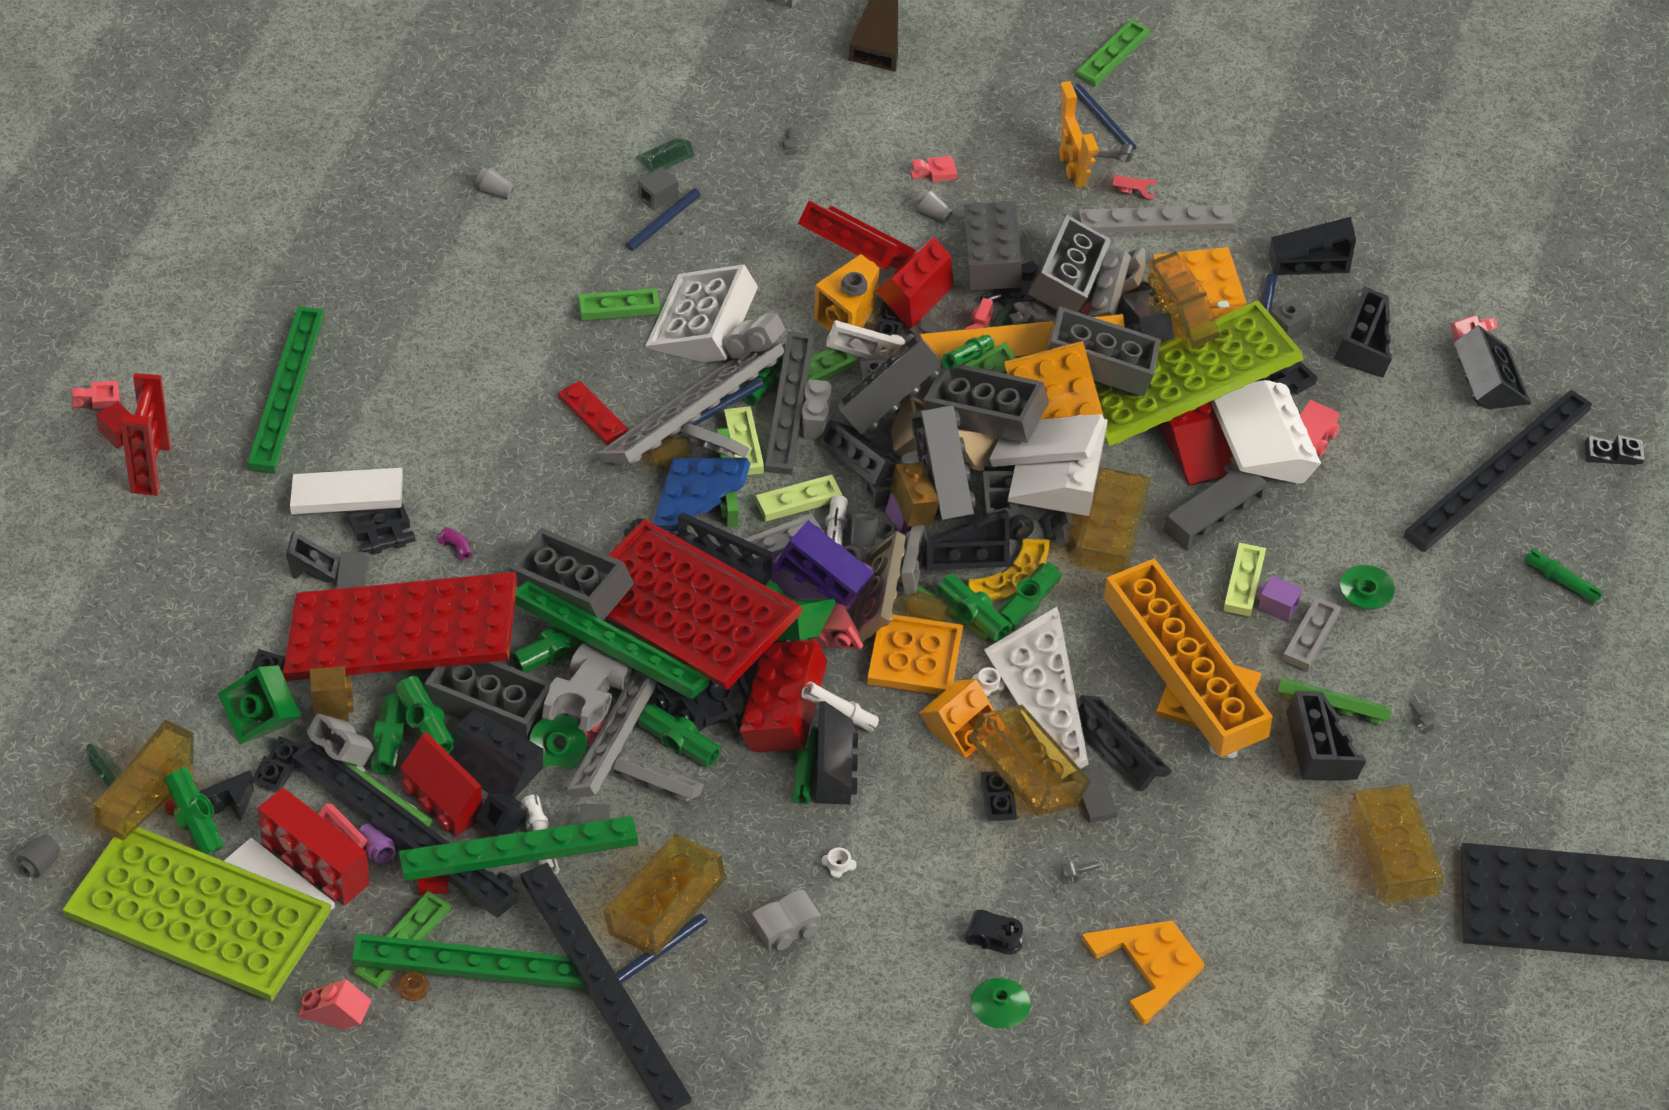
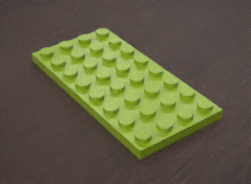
M1259 300L1178 335L1172 340L1160 343L1154 376L1144 397L1094 381L1104 419H1108L1105 441L1109 447L1121 443L1125 439L1146 432L1154 426L1170 421L1174 417L1188 411L1195 410L1203 404L1217 400L1223 395L1241 389L1261 378H1266L1281 369L1291 367L1295 363L1304 360L1302 351Z
M128 822L122 824L63 908V914L66 918L271 1002L332 911L331 904Z

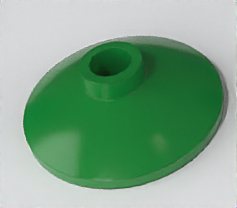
M1358 565L1348 569L1342 575L1340 592L1345 600L1353 606L1374 610L1382 608L1391 602L1395 593V584L1391 576L1384 570L1371 565Z
M564 714L558 715L553 720L543 718L532 729L529 740L543 748L544 768L559 766L564 770H569L576 766L584 757L587 748L586 734L584 730L578 729L579 722L574 718ZM556 737L564 739L563 747L555 745L554 740Z
M993 978L982 982L975 988L971 996V1008L975 1016L982 1023L993 1028H1011L1020 1024L1028 1016L1031 1007L1030 998L1026 990L1017 982L1005 978ZM997 996H1004L1006 999L999 1000Z

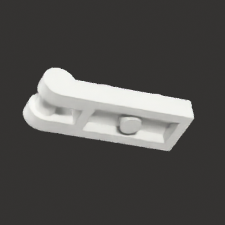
M835 320L826 340V346L871 360H886L905 343V340L899 335L889 336Z

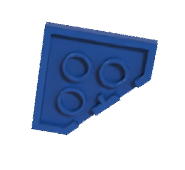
M673 458L653 524L666 531H678V516L682 512L693 517L701 512L703 515L721 503L720 498L732 490L737 492L744 487L751 465L748 458Z

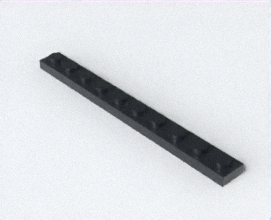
M1572 389L1409 526L1405 530L1404 538L1426 552L1591 410L1592 403Z
M310 741L291 756L292 764L406 850L450 843L342 761L331 758L322 746L313 741ZM486 869L441 875L496 918L500 917L518 902V893Z
M548 862L521 873L520 880L659 1109L677 1110L691 1103V1096Z

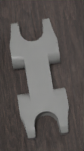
M585 642L580 645L571 660L569 673L574 675L571 680L556 677L550 684L549 692L544 702L542 717L553 720L560 714L575 715L581 719L578 729L590 731L600 724L608 713L612 695L607 693L610 687L623 691L634 668Z

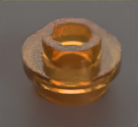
M409 972L399 982L400 995L409 1001L421 1000L429 991L428 980L419 972ZM412 985H417L419 987L417 989H409V987Z

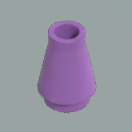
M367 823L359 829V832L368 840L365 849L371 861L385 864L394 857L396 850L392 839L377 830L371 823Z

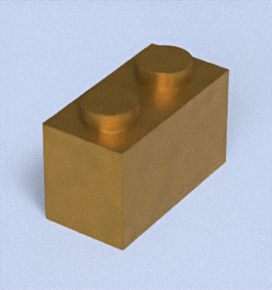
M922 462L896 464L890 489L907 527L933 524L939 499Z
M345 666L310 669L314 718L317 714H322L349 722V712H354L352 680L351 677H345Z

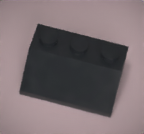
M1480 325L1454 342L1458 352L1456 358L1464 367V378L1471 385L1473 390L1471 396L1478 405H1484L1488 409L1531 404L1508 345Z
M820 701L816 803L851 805V795H857V778L852 777V772H857L858 754H852V749H858V732L853 731V720L826 701Z
M476 708L456 726L452 735L454 749L449 755L489 794L509 793L515 798L544 768L543 748Z

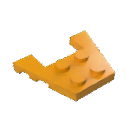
M1071 81L1061 82V147H1059V156L1062 162L1066 161L1068 179H1073L1076 187H1082L1087 184L1091 174L1088 167L1094 165L1095 158H1092V156L1098 155L1099 148L1093 134L1082 135L1075 118L1077 96Z
M1173 921L1103 930L1082 935V941L1095 959L1122 947L1150 984L1153 990L1130 1000L1129 1004L1143 1025L1148 1024L1153 1016L1162 1010L1178 992L1182 991L1204 969V962Z

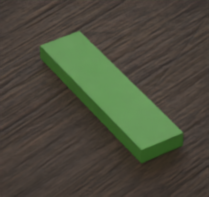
M1130 19L1075 72V77L1096 87L1150 35L1151 30Z
M427 891L386 937L423 941L451 910V905ZM358 966L354 971V976L379 990L396 970Z

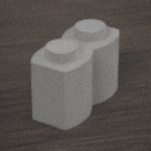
M767 313L760 316L756 321L746 320L738 324L723 340V344L731 358L739 359L746 357L752 351L761 352L767 350L786 329L778 314Z
M809 380L805 386L801 421L803 439L820 440L828 424L831 404V385L829 381Z
M317 714L307 730L310 739L314 743L324 746L327 754L335 760L364 766L373 751L371 742L366 737L356 734L353 726L341 719Z
M799 890L783 897L778 902L769 903L752 913V926L768 951L776 948L783 950L789 947L795 939L801 937L810 938L815 935L821 928V915L806 892Z

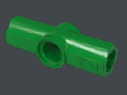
M1050 562L1041 563L1027 579L1018 582L1016 592L999 609L998 613L1012 624L1011 631H1015L1030 613L1038 610L1040 602L1060 581L1061 573L1055 565Z
M953 574L944 577L943 581L938 585L937 592L956 608L957 616L962 623L966 625L974 623L996 642L1005 638L1011 632L1012 624L993 608V603L985 592L979 591L975 593Z
M548 628L539 634L536 641L512 651L511 658L518 670L527 673L549 662L556 665V661L563 658L565 660L568 659L571 653L585 642L561 629Z
M411 676L407 679H402L396 685V692L407 710L406 721L408 725L417 728L420 736L427 732L449 754L454 749V741L443 723V710L433 705L418 677Z
M397 693L383 696L380 718L375 722L371 771H375L380 775L396 773L400 748L404 747L402 745V737L406 735L405 719L407 710Z
M654 704L648 705L638 719V725L661 739L665 748L670 747L675 750L676 755L682 752L705 768L710 767L721 753V746L700 734L692 721L685 717L676 719Z
M180 768L166 775L163 780L177 807L174 810V817L182 829L188 830L197 851L210 855L221 850L225 845L211 818L214 814L212 803L205 795L199 793L188 768Z

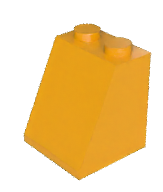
M860 254L815 285L814 319L828 331H831L835 320L864 328L877 304L878 293L875 291L878 288L879 268L877 265ZM850 272L861 273L867 281V291L860 296L845 294L841 289V281L846 274Z

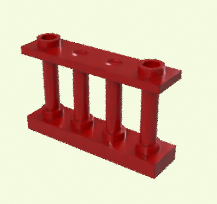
M808 200L798 222L804 228L858 256L862 254L869 261H873L883 269H888L889 265L897 269L916 250L832 205L827 209Z
M134 373L136 411L134 415L122 414L120 420L130 493L158 496L160 489L156 463L159 450L170 451L171 449L162 376Z

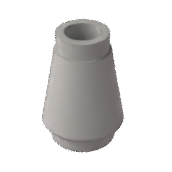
M484 167L478 174L475 186L479 187L480 191L507 199L515 190V185L511 184V182L492 168L487 169Z
M922 190L914 202L918 212L943 223L953 214V210L932 190Z

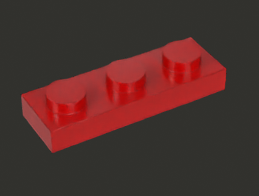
M580 380L558 392V398L606 446L628 432V428Z

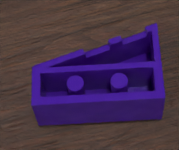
M809 520L791 538L772 569L778 572L782 569L795 575L794 580L801 584L805 580L817 586V592L830 599H835L836 602L846 607L864 588L874 573L863 562L856 559L842 545L836 543L821 528L815 526Z

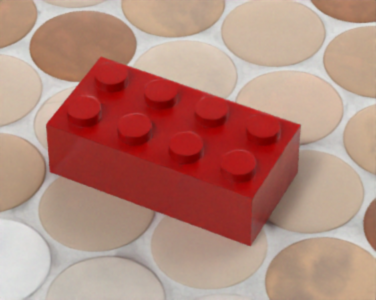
M816 639L773 643L761 655L740 728V733L751 751L759 753L805 748L816 704L802 697V690L804 686L811 690L806 685L810 681L821 687L828 663Z
M284 787L257 808L262 846L271 853L275 851L279 854L287 866L291 869L294 867L298 869L305 880L312 885L317 884L321 887L323 893L335 902L337 900L345 906L370 885L367 852Z

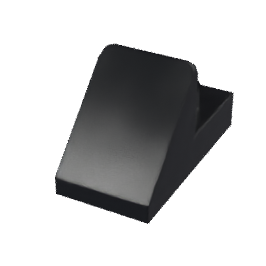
M295 531L291 534L286 558L292 578L296 579L307 571L327 583L332 582L336 577L340 557Z
M248 770L199 791V793L205 795L210 800L214 808V814L222 812L226 806L230 805L239 821H241L254 791L252 773Z

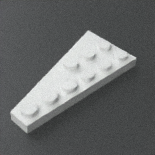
M1057 607L984 650L995 669L1000 673L1002 680L1063 778H1066L1089 763L1060 614Z

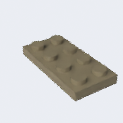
M898 531L867 554L865 564L872 567L874 573L868 580L855 605L852 618L862 642L870 639L883 626L886 627L893 618L892 607L897 596L896 586L901 575L900 564L905 554L904 543L906 538L905 535Z

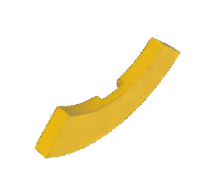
M1022 539L1021 550L1008 570L989 577L968 579L967 586L975 593L979 591L985 592L990 597L992 603L1011 597L1016 592L1018 582L1027 579L1041 563H1046L1050 540Z

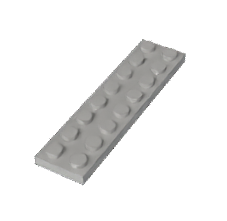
M775 343L765 351H752L746 357L730 359L596 453L600 461L603 463H613L614 465L619 463L633 464L642 458V453L662 444L661 440L666 436L677 434L681 431L683 424L695 421L701 416L700 412L718 405L720 398L724 395L733 394L740 389L739 385L741 383L756 378L759 375L758 371L778 362L777 358L785 352L781 343Z

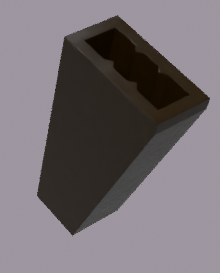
M898 0L868 1L849 43L848 61L896 72L898 62Z

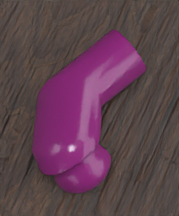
M444 528L442 532L437 534L439 544L447 546L451 543L455 546L460 560L472 557V552L465 536L452 528Z

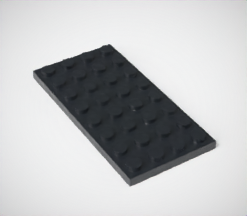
M1462 843L1463 943L1669 961V861Z

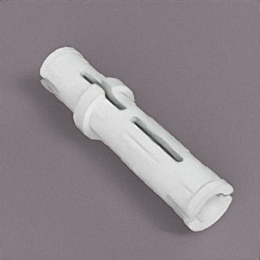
M835 495L830 499V512L826 517L825 524L828 527L827 535L831 539H835L836 543L842 545L843 531L847 527L848 521L845 517L848 500L844 496Z
M812 681L806 684L811 690L805 686L803 687L802 697L817 705H819L820 701H826L853 720V724L865 729L867 732L874 731L869 724L875 728L877 727L878 716L863 710L858 703L854 701L848 702Z
M528 795L524 797L521 803L528 808L525 814L527 820L525 822L526 830L548 829L549 821L542 811L539 796ZM556 858L538 861L539 865L548 862L554 874L560 871Z

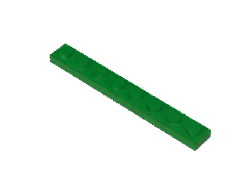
M297 307L251 450L248 470L273 474L276 472L324 320L323 309Z
M527 581L516 589L515 605L682 695L693 699L708 687L709 679L695 669L543 588Z
M633 816L402 850L399 851V860L403 879L408 881L638 846V836Z
M356 934L352 966L587 990L568 957L564 955Z

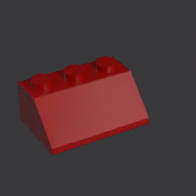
M933 237L917 248L875 290L909 330L954 286L951 255Z
M426 732L420 737L400 767V786L408 796L413 794L418 799L420 808L426 814L431 812L436 817L437 824L444 832L449 830L457 837L479 822L476 817L482 807V788Z

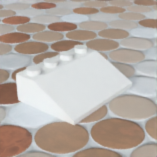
M745 264L678 274L645 347L703 363L726 360L729 353L723 344V340L738 324L743 322L758 288Z
M1267 380L1252 382L1241 389L1223 395L1217 400L1210 401L1240 471L1300 484L1304 483L1321 464L1316 454V449L1312 445L1307 429L1300 418L1298 409L1286 385Z
M1104 419V425L1089 459L1015 465L1008 502L1089 516L1108 419Z

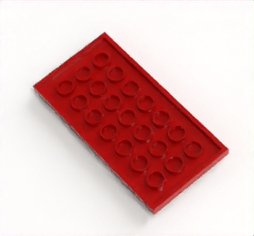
M646 519L608 555L624 562L634 585L605 619L657 650L695 669L726 690L803 613L799 604Z
M508 572L296 593L283 670L284 678L286 681L310 679V669L345 666V676L508 661L517 589L516 573Z

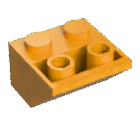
M976 679L957 680L919 712L930 733L965 759L1003 727L1002 722Z

